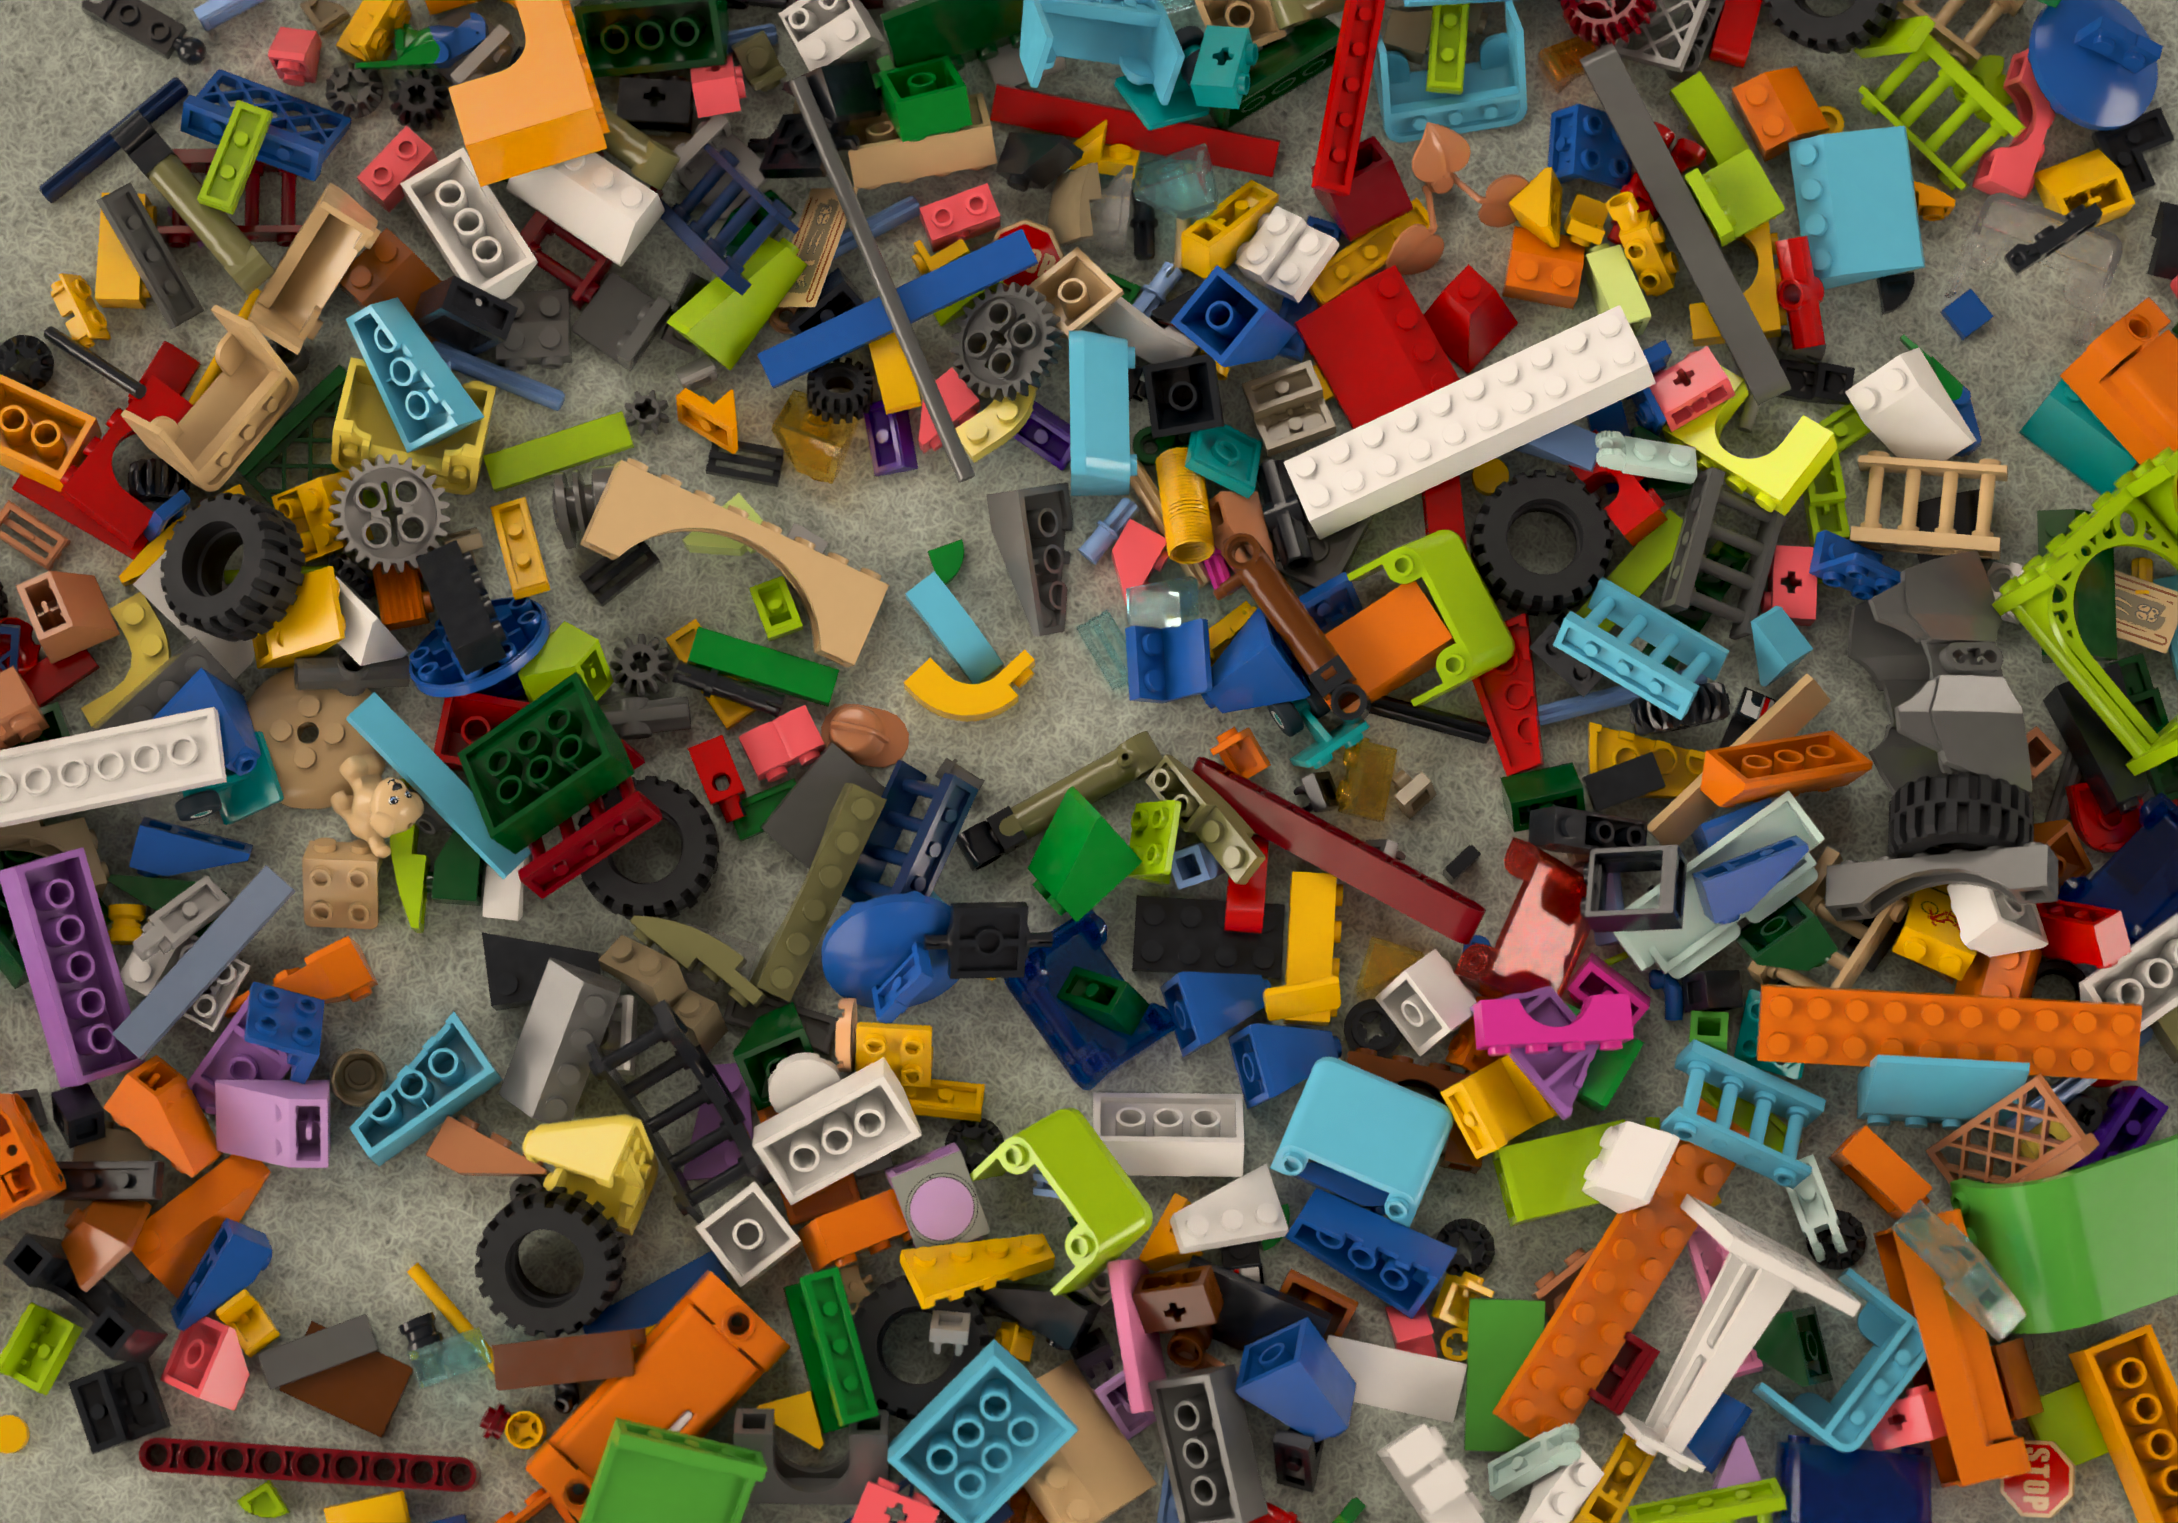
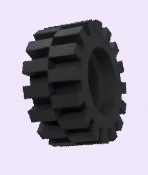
M846 357L845 362H840V358H838L833 363H827L808 373L807 405L809 410L812 409V414L815 417L822 414V421L828 422L830 418H833V424H840V419H845L846 424L853 423V416L860 420L863 418V412L868 414L870 411V405L873 402V378L870 376L868 368L863 369V363L857 361L855 365H852V358ZM834 388H845L851 391L846 393H834L829 390Z

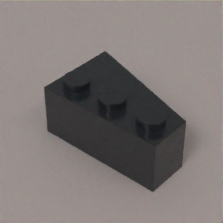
M482 932L491 1006L496 1011L531 1006L550 957L605 976L604 970H602L598 962L601 956L597 952Z

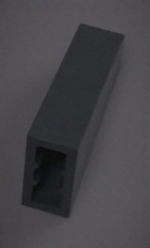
M2115 663L2102 668L2128 699L2119 664ZM2070 681L2055 686L2044 698L2043 702L2103 814L2106 816L2119 811L2120 815H2124L2137 809L2141 805L2139 800L2149 791L2145 771L2136 776L2133 775L2125 765L2133 756Z

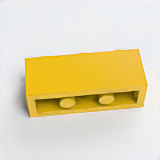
M102 193L101 198L109 193ZM137 194L156 226V206H152L146 194ZM101 210L95 299L102 308L146 309V298H151L152 296Z

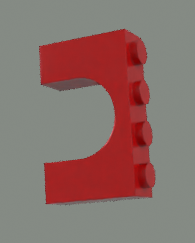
M152 375L147 383L142 379L139 381L147 388L144 397L137 399L131 394L128 395L132 402L126 410L149 422L156 417L167 416L178 424L193 405L156 376ZM118 407L105 423L110 428L102 439L95 436L82 452L87 458L79 467L72 464L60 479V482L64 484L60 495L132 549L148 527V522L154 512L126 492L114 476L112 456L115 449L125 439L136 435L134 430L121 416L123 410Z

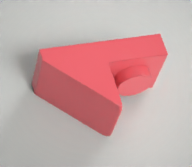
M1424 1303L1413 1319L1392 1306L1385 1307L1395 1349L1438 1358L1432 1337L1434 1331Z

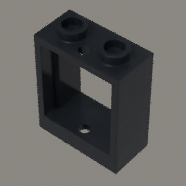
M453 275L421 293L412 318L423 333L455 349L476 356L506 341L518 308ZM476 298L482 301L481 306H478L476 304Z
M1679 845L1590 849L1589 863H1585L1583 868L1587 893L1586 897L1581 899V915L1583 919L1588 921L1594 933L1682 929L1687 860ZM1661 871L1659 908L1605 911L1608 873Z

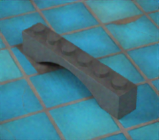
M2029 842L2024 844L2023 847L2013 848L1990 846L1982 851L1970 852L1956 849L1950 851L1949 854L1941 855L1917 853L1910 858L1896 859L1885 856L1877 858L1876 861L1868 862L1845 860L1837 865H1827L1825 907L1837 922L1871 919L1887 906L1906 895L1925 888L1945 884H1970L1989 888L2006 895L2020 905L2057 902L2058 859L2048 844Z

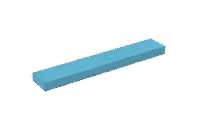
M375 692L347 716L346 720L503 880L531 854V851L526 847L515 855L490 838L473 792Z

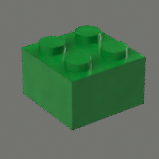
M948 55L878 72L885 112L902 142H917L929 135L941 132L953 133L959 131L962 127L972 125L966 85Z

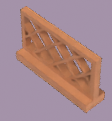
M2040 1073L1925 1151L1949 1185L1951 1181L1966 1178V1176L1984 1180V1183L2008 1184L2058 1175L2089 1155L2100 1143L2092 1132L2085 1135ZM2034 1087L2037 1088L2045 1099L2044 1110L2026 1106L2027 1092ZM2019 1098L2018 1104L2012 1103L2013 1101ZM2005 1109L2017 1112L2016 1129L1998 1125L1999 1110ZM2025 1114L2043 1119L2041 1135L2023 1131ZM1991 1116L1990 1123L1984 1121ZM2050 1121L2062 1123L2071 1137L2065 1141L2049 1138ZM1975 1127L1989 1131L1988 1147L1970 1143L1972 1128ZM1997 1133L2015 1137L2013 1154L1995 1149ZM1963 1135V1141L1956 1140ZM2022 1139L2040 1143L2039 1158L2032 1159L2020 1156ZM1945 1146L1962 1149L1960 1166L1948 1163L1940 1150ZM2048 1146L2054 1147L2053 1149L2047 1152ZM1969 1151L1987 1156L1985 1172L1967 1168ZM1994 1158L2012 1162L2011 1176L2007 1178L1993 1174ZM2019 1164L2026 1165L2019 1170Z

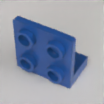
M1576 104L1551 113L1548 167L1553 168L1561 184L1582 178L1621 190L1624 185L1629 183L1631 180L1632 162L1605 111Z
M1666 340L1643 350L1653 375L1667 367L1668 360L1672 354ZM1647 387L1626 397V400L1632 399L1638 410L1634 412L1638 425L1658 436L1666 422V418L1650 388Z
M1828 530L1817 532L1809 573L1823 579L1822 582L1824 584L1846 589L1852 592L1851 595L1857 599L1869 600L1901 583V572L1882 564L1883 555Z
M1199 618L1166 628L1136 625L1125 628L1130 701L1163 704L1212 691L1207 619Z
M253 982L249 992L244 1040L252 1044L288 1053L287 1064L292 1065L290 1080L305 1084L320 1054L325 1000Z

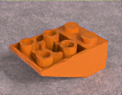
M155 1055L127 1073L103 1107L111 1114L112 1119L117 1124L132 1130L141 1137V1141L146 1147L160 1152L171 1161V1165L178 1172L188 1174L191 1178L211 1165L223 1154V1152L217 1151L216 1137L192 1089L190 1090L186 1077L158 1055Z

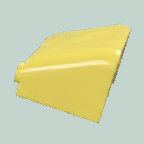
M351 357L333 427L332 464L341 471L349 470L354 466L362 472L361 461L366 458L372 466H375L376 456L381 454L385 463L389 464L391 456L397 454L399 465H403L410 457L412 458L411 469L416 471L421 465L424 464L426 466L422 475L425 479L436 475L437 478L431 485L433 489L445 488L444 492L458 495L471 494L477 488L496 386L487 385L477 380L464 383L462 385L484 415V418L435 445L407 453L365 360Z
M621 1114L540 1124L535 1130H529L523 1142V1151L526 1159L533 1163L543 1161L555 1166L554 1172H549L546 1176L543 1187L547 1191H551L555 1186L567 1187L568 1194L573 1195L577 1190L587 1194L585 1201L591 1205L598 1201L605 1207L602 1214L607 1220L614 1217L619 1226L615 1231L632 1236L655 1185L659 1170L657 1158L641 1119Z

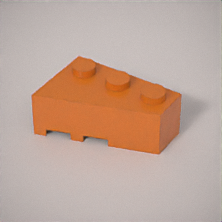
M894 1189L815 1218L798 1231L814 1273L833 1265L842 1268L858 1261L857 1255L867 1251L870 1252L871 1256L891 1248L890 1242L900 1237L903 1238L904 1242L912 1240Z

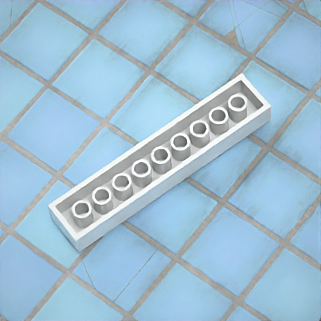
M1619 305L1283 463L1308 520L1320 540L1656 384L1649 363Z

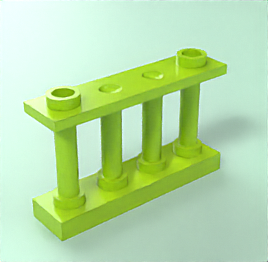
M1930 34L1916 52H1912L1874 92L1865 85L1858 89L1864 96L1860 102L1874 116L1881 112L1895 127H1906L1907 138L1942 171L1937 177L1952 191L1956 187L1961 191H1965L1970 186L1961 177L2001 136L2005 138L2010 133L2014 138H2017L2027 128ZM1932 58L1941 67L1937 72L1939 76L1898 117L1884 101L1923 61L1927 63ZM1958 83L1967 92L1963 97L1965 101L1924 142L1910 126L1949 86L1953 88ZM1984 108L1993 117L1989 122L1991 127L1950 167L1935 152L1975 111L1979 113Z
M1775 1477L1628 1506L1627 1514L1629 1523H1735L1737 1519L1757 1515L1758 1523H1773L1772 1514L1775 1511L1786 1510L1785 1495Z

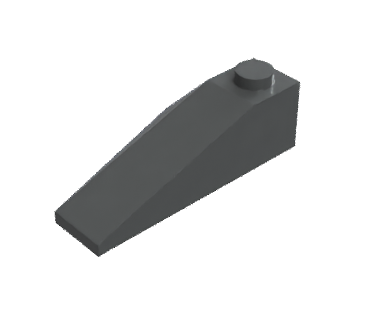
M1068 482L986 494L993 536L1034 637L1065 632L1068 588L1062 582L1063 564H1070V552L1064 551L1065 531H1072L1073 524Z

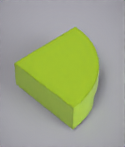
M271 1480L264 1482L237 1500L238 1504L245 1511L262 1518H277L290 1513Z

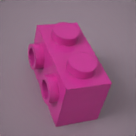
M1592 952L1568 982L1567 990L1570 992L1569 995L1580 1006L1583 1005L1586 998L1592 995L1630 993L1633 1027L1650 1007L1651 997Z

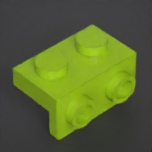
M30 1302L25 1312L21 1315L18 1325L7 1345L0 1354V1373L12 1377L34 1391L47 1396L79 1338L83 1327L48 1308Z

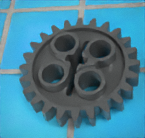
M1012 282L1010 287L998 283L997 293L990 288H986L984 300L977 296L973 298L975 303L973 310L964 306L963 310L968 317L966 320H956L955 323L962 327V330L951 335L952 338L959 341V345L950 349V352L960 357L953 363V366L962 370L958 377L968 383L967 387L978 392L979 395L987 399L991 397L1001 402L1005 397L1015 401L1017 392L1024 396L1029 395L1028 385L1031 384L1038 389L1041 387L1038 379L1040 375L1045 377L1051 376L1046 367L1048 364H1058L1056 358L1052 357L1053 351L1062 350V346L1055 343V338L1062 336L1063 331L1053 327L1061 321V318L1052 313L1055 306L1045 301V295L1038 291L1035 292V289L1028 285L1022 287ZM1008 312L1006 320L1002 323L1004 315ZM1033 331L1031 339L1027 342L1028 335ZM987 341L985 349L981 352L983 344ZM1011 361L1009 369L1005 372L1007 364Z

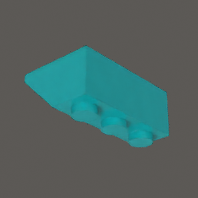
M2062 378L2019 431L2021 435L2101 495L2106 491L2112 493L2116 488L2113 483L2127 471L2131 470L2137 463L2133 456Z

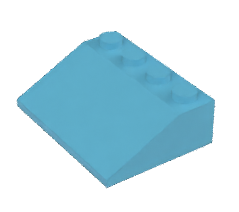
M1905 126L1822 134L1788 142L1801 236L1808 237L1814 276L1820 279L1824 290L1925 268Z
M1876 1055L1870 1062V1066L1865 1067L1858 1074L1857 1119H1865L1867 1124L1871 1126H1889L1890 1121L1905 1122V1127L1926 1128L1928 1123L1942 1124V1129L1956 1130L2024 1085L2029 1074V1063ZM2019 1098L2013 1101L2012 1103L2018 1104ZM2005 1109L1999 1110L1998 1125L2005 1126L2007 1119L2016 1112ZM1991 1116L1984 1121L1990 1123ZM1980 1129V1131L1982 1132H1989L1987 1130Z
M994 1339L889 1443L887 1461L955 1522L985 1523L1078 1431V1427L1029 1371Z

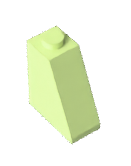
M1608 243L1592 247L1588 250L1589 254H1586L1584 257L1583 269L1598 315L1620 305L1635 337L1643 335L1652 315L1621 245L1610 247Z

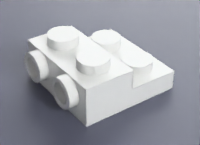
M1276 206L1271 213H1265L1261 216L1257 225L1258 231L1252 240L1241 244L1237 251V261L1235 264L1247 279L1299 303L1340 245L1334 237L1308 226L1302 217Z

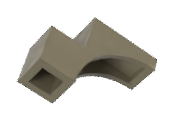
M1470 3L1467 32L1468 43L1473 44L1475 33L1483 34L1489 14L1482 12L1484 3ZM1392 9L1383 38L1386 51L1401 52L1409 62L1421 65L1424 54L1429 55L1432 9L1420 12Z
M84 817L43 826L44 821L41 819L0 828V851H25L47 857L83 847L98 899L102 898L106 885L109 883L107 881L110 877L106 863L99 860L96 852L98 850L96 833L94 829H88Z
M622 934L599 958L598 962L602 970L625 983L651 1007L665 999L687 1026L689 1031L685 1035L695 1047L700 1044L706 1054L727 1033L728 1028L717 1003L688 989L677 961Z

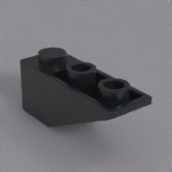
M1559 806L1530 811L1528 848L1558 853L1590 855V849L1646 846V821Z
M996 1282V1287L982 1291L980 1287H977L975 1293L985 1298L984 1303L997 1311H1006L1015 1317V1322L1019 1326L1030 1331L1036 1330L1047 1337L1046 1342L1049 1345L1063 1351H1069L1082 1345L1101 1308V1305L1077 1290L1054 1296L1051 1291L1054 1287L1052 1285Z

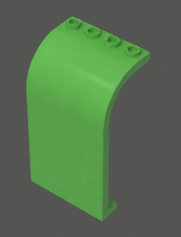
M2178 1134L2043 1179L2008 1184L1983 1183L1966 1178L1950 1182L1953 1210L1961 1209L1969 1242L1965 1243L1966 1245L1963 1249L1965 1250L1985 1327L2015 1334H2039L2070 1330L2095 1324L2178 1294Z
M616 1417L579 1523H740L755 1481L763 1482L767 1466L762 1453L759 1451Z

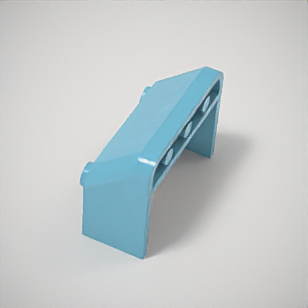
M1023 0L1019 57L1031 87L1038 88L1043 71L1052 68L1055 64L1056 56L1120 65L1122 72L1130 82L1136 85L1153 84L1162 105L1169 104L1185 55L1165 7L1159 0Z
M1512 0L1505 1L1506 33L1487 37L1479 48V62L1465 64L1462 95L1426 92L1427 70L1410 72L1409 63L1405 55L1398 51H1386L1381 33L1379 32L1373 74L1383 127L1390 140L1397 143L1422 140L1427 122L1448 127L1461 134L1515 125L1525 117L1527 113L1524 30Z
M1084 330L1069 331L1071 496L1129 495L1130 476H1137V454H1130L1128 369H1135V347H1128V339Z
M1848 1268L1837 1279L1867 1301V1304L1858 1315L1857 1326L1860 1333L1874 1345L1831 1402L1828 1403L1815 1393L1806 1392L1798 1395L1789 1403L1764 1382L1757 1384L1752 1390L1755 1395L1796 1427L1839 1452H1851L1863 1444L1927 1359L1917 1319L1851 1268Z

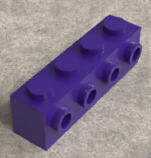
M2122 1086V1088H2117L2107 1100L2106 1106L2109 1108L2103 1115L2100 1126L2092 1132L2100 1145L2085 1158L2067 1168L2069 1169L2068 1171L2144 1146L2169 1107L2140 1086Z

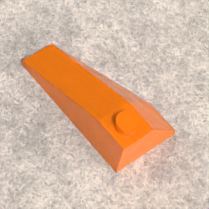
M349 936L305 957V967L301 969L300 967L290 970L285 969L276 974V977L272 980L274 983L272 986L325 1000V1004L342 1002L351 999L352 1002L360 1001L373 993L371 988L378 985L360 945ZM250 990L232 1000L224 1015L225 1017L233 1018L249 996Z
M233 1154L151 1215L145 1221L131 1251L178 1299L224 1220L229 1218L238 1223L240 1222L271 1171L262 1161Z

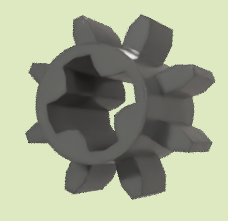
M651 390L649 396H641L636 391V400L633 404L625 403L624 405L628 412L633 413L632 416L626 419L628 427L637 424L638 433L641 437L645 434V430H653L656 435H659L658 426L660 423H669L670 421L666 414L661 413V411L668 407L667 401L661 400L657 402L655 390ZM648 407H652L655 415L648 414L646 419H642L640 411L646 412Z

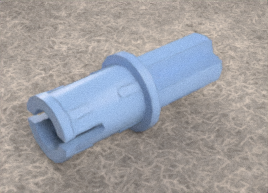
M1164 262L1162 268L1151 282L1141 287L1142 293L1133 303L1135 308L1149 318L1151 317L1152 310L1166 303V296L1183 277V273L1178 267L1171 273V268L1174 264L1170 262Z
M1122 498L1103 522L1101 520L1097 522L1098 527L1078 551L1096 565L1115 540H1118L1129 519H1133L1139 512V507L1129 498Z

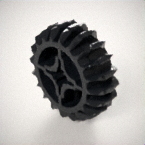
M1719 682L1697 684L1700 687L1688 713L1682 720L1642 697L1636 698L1629 704L1631 725H1634L1636 734L1647 736L1724 720L1730 715V700L1728 693L1726 694L1725 685Z

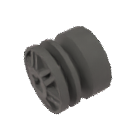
M615 464L593 467L591 484L585 485L578 469L572 472L573 487H569L564 471L554 473L553 511L557 529L562 535L566 549L576 548V531H580L581 538H583Z

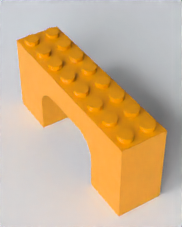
M425 0L431 16L481 0ZM501 0L509 3L519 12L526 36L522 55L513 65L503 71L448 87L465 147L480 187L607 149L603 134L609 133L610 130L569 0Z

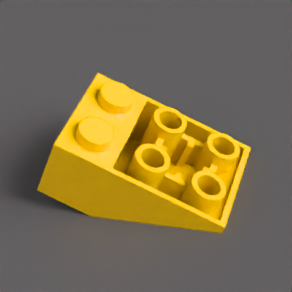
M333 566L305 573L302 586L298 585L295 594L298 597L294 605L290 604L285 610L288 614L282 621H275L273 623L274 628L263 635L258 633V637L252 639L257 669L294 667L295 658L315 657L345 638L346 621L340 610L338 598L340 585L335 578Z

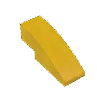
M895 332L868 344L886 415L922 406L917 384Z

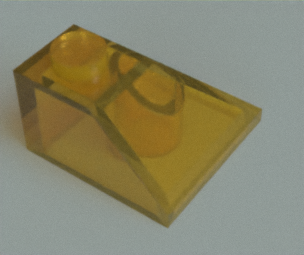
M794 389L774 421L771 431L799 473L807 475L815 481L833 484L843 467L860 420L853 416V423L846 424L845 419H840V424H833V418H830L828 422L822 421V414L815 417L812 414V409L809 410L807 394Z

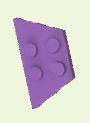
M1551 986L1498 998H1519L1527 1014L1535 1021L1546 1026H1566L1576 1018V1015ZM1472 1005L1469 1009H1470V1010L1473 1012V1014H1474V1009H1473V1005ZM1599 1044L1585 1045L1586 1050L1581 1052H1563L1562 1046L1548 1047L1547 1053L1526 1054L1525 1048H1511L1509 1057L1561 1119L1565 1120L1572 1113L1573 1103L1579 1089L1583 1086L1588 1066L1593 1060Z
M249 996L187 1081L201 1109H205V1113L216 1115L215 1080H282L292 1067V1065L287 1064L288 1053L252 1044L244 1040Z

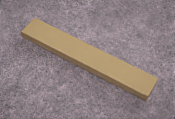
M1806 673L1731 746L1794 737L1831 700L1814 678ZM1703 772L1647 825V830L1660 845H1680L1719 808L1700 790Z

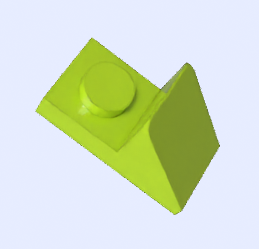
M783 575L749 588L769 642L803 630V624Z

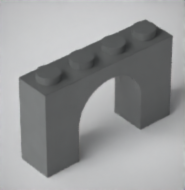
M736 1408L734 1446L761 1452L767 1466L763 1482L755 1481L747 1504L859 1505L868 1481L877 1483L879 1477L890 1481V1463L887 1461L888 1445L890 1443L889 1411L878 1410L879 1416L850 1424L849 1450L842 1459L824 1467H805L788 1460L778 1449L775 1439L774 1409Z

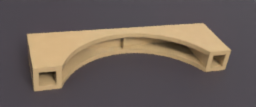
M628 458L627 462L620 460L615 464L580 545L615 560L634 545L652 537L668 533H712L743 543L772 562L794 587L805 607L810 622L814 653L846 668L855 665L889 587L888 584L880 581L882 577L880 574L867 568H861L858 571L848 566L849 560L838 554L828 552L826 556L815 551L816 545L804 538L795 537L792 540L781 535L782 529L772 523L762 521L760 525L747 519L749 514L740 508L731 505L728 506V509L715 504L716 498L708 493L695 490L693 494L681 488L682 482L676 478L662 474L659 478L647 472L648 466L637 460Z

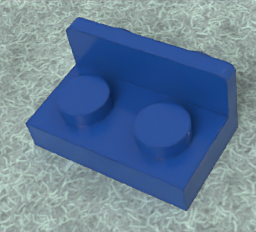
M1345 571L1298 597L1323 633L1342 624L1363 610L1353 583L1349 581Z

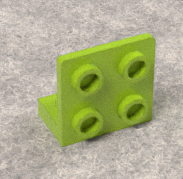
M1750 149L1741 152L1704 174H1701L1698 168L1685 174V183L1721 247L1785 211L1783 203Z
M1166 800L1136 803L1135 811L1131 817L1132 832L1129 847L1143 862L1127 877L1159 885H1170L1181 801Z

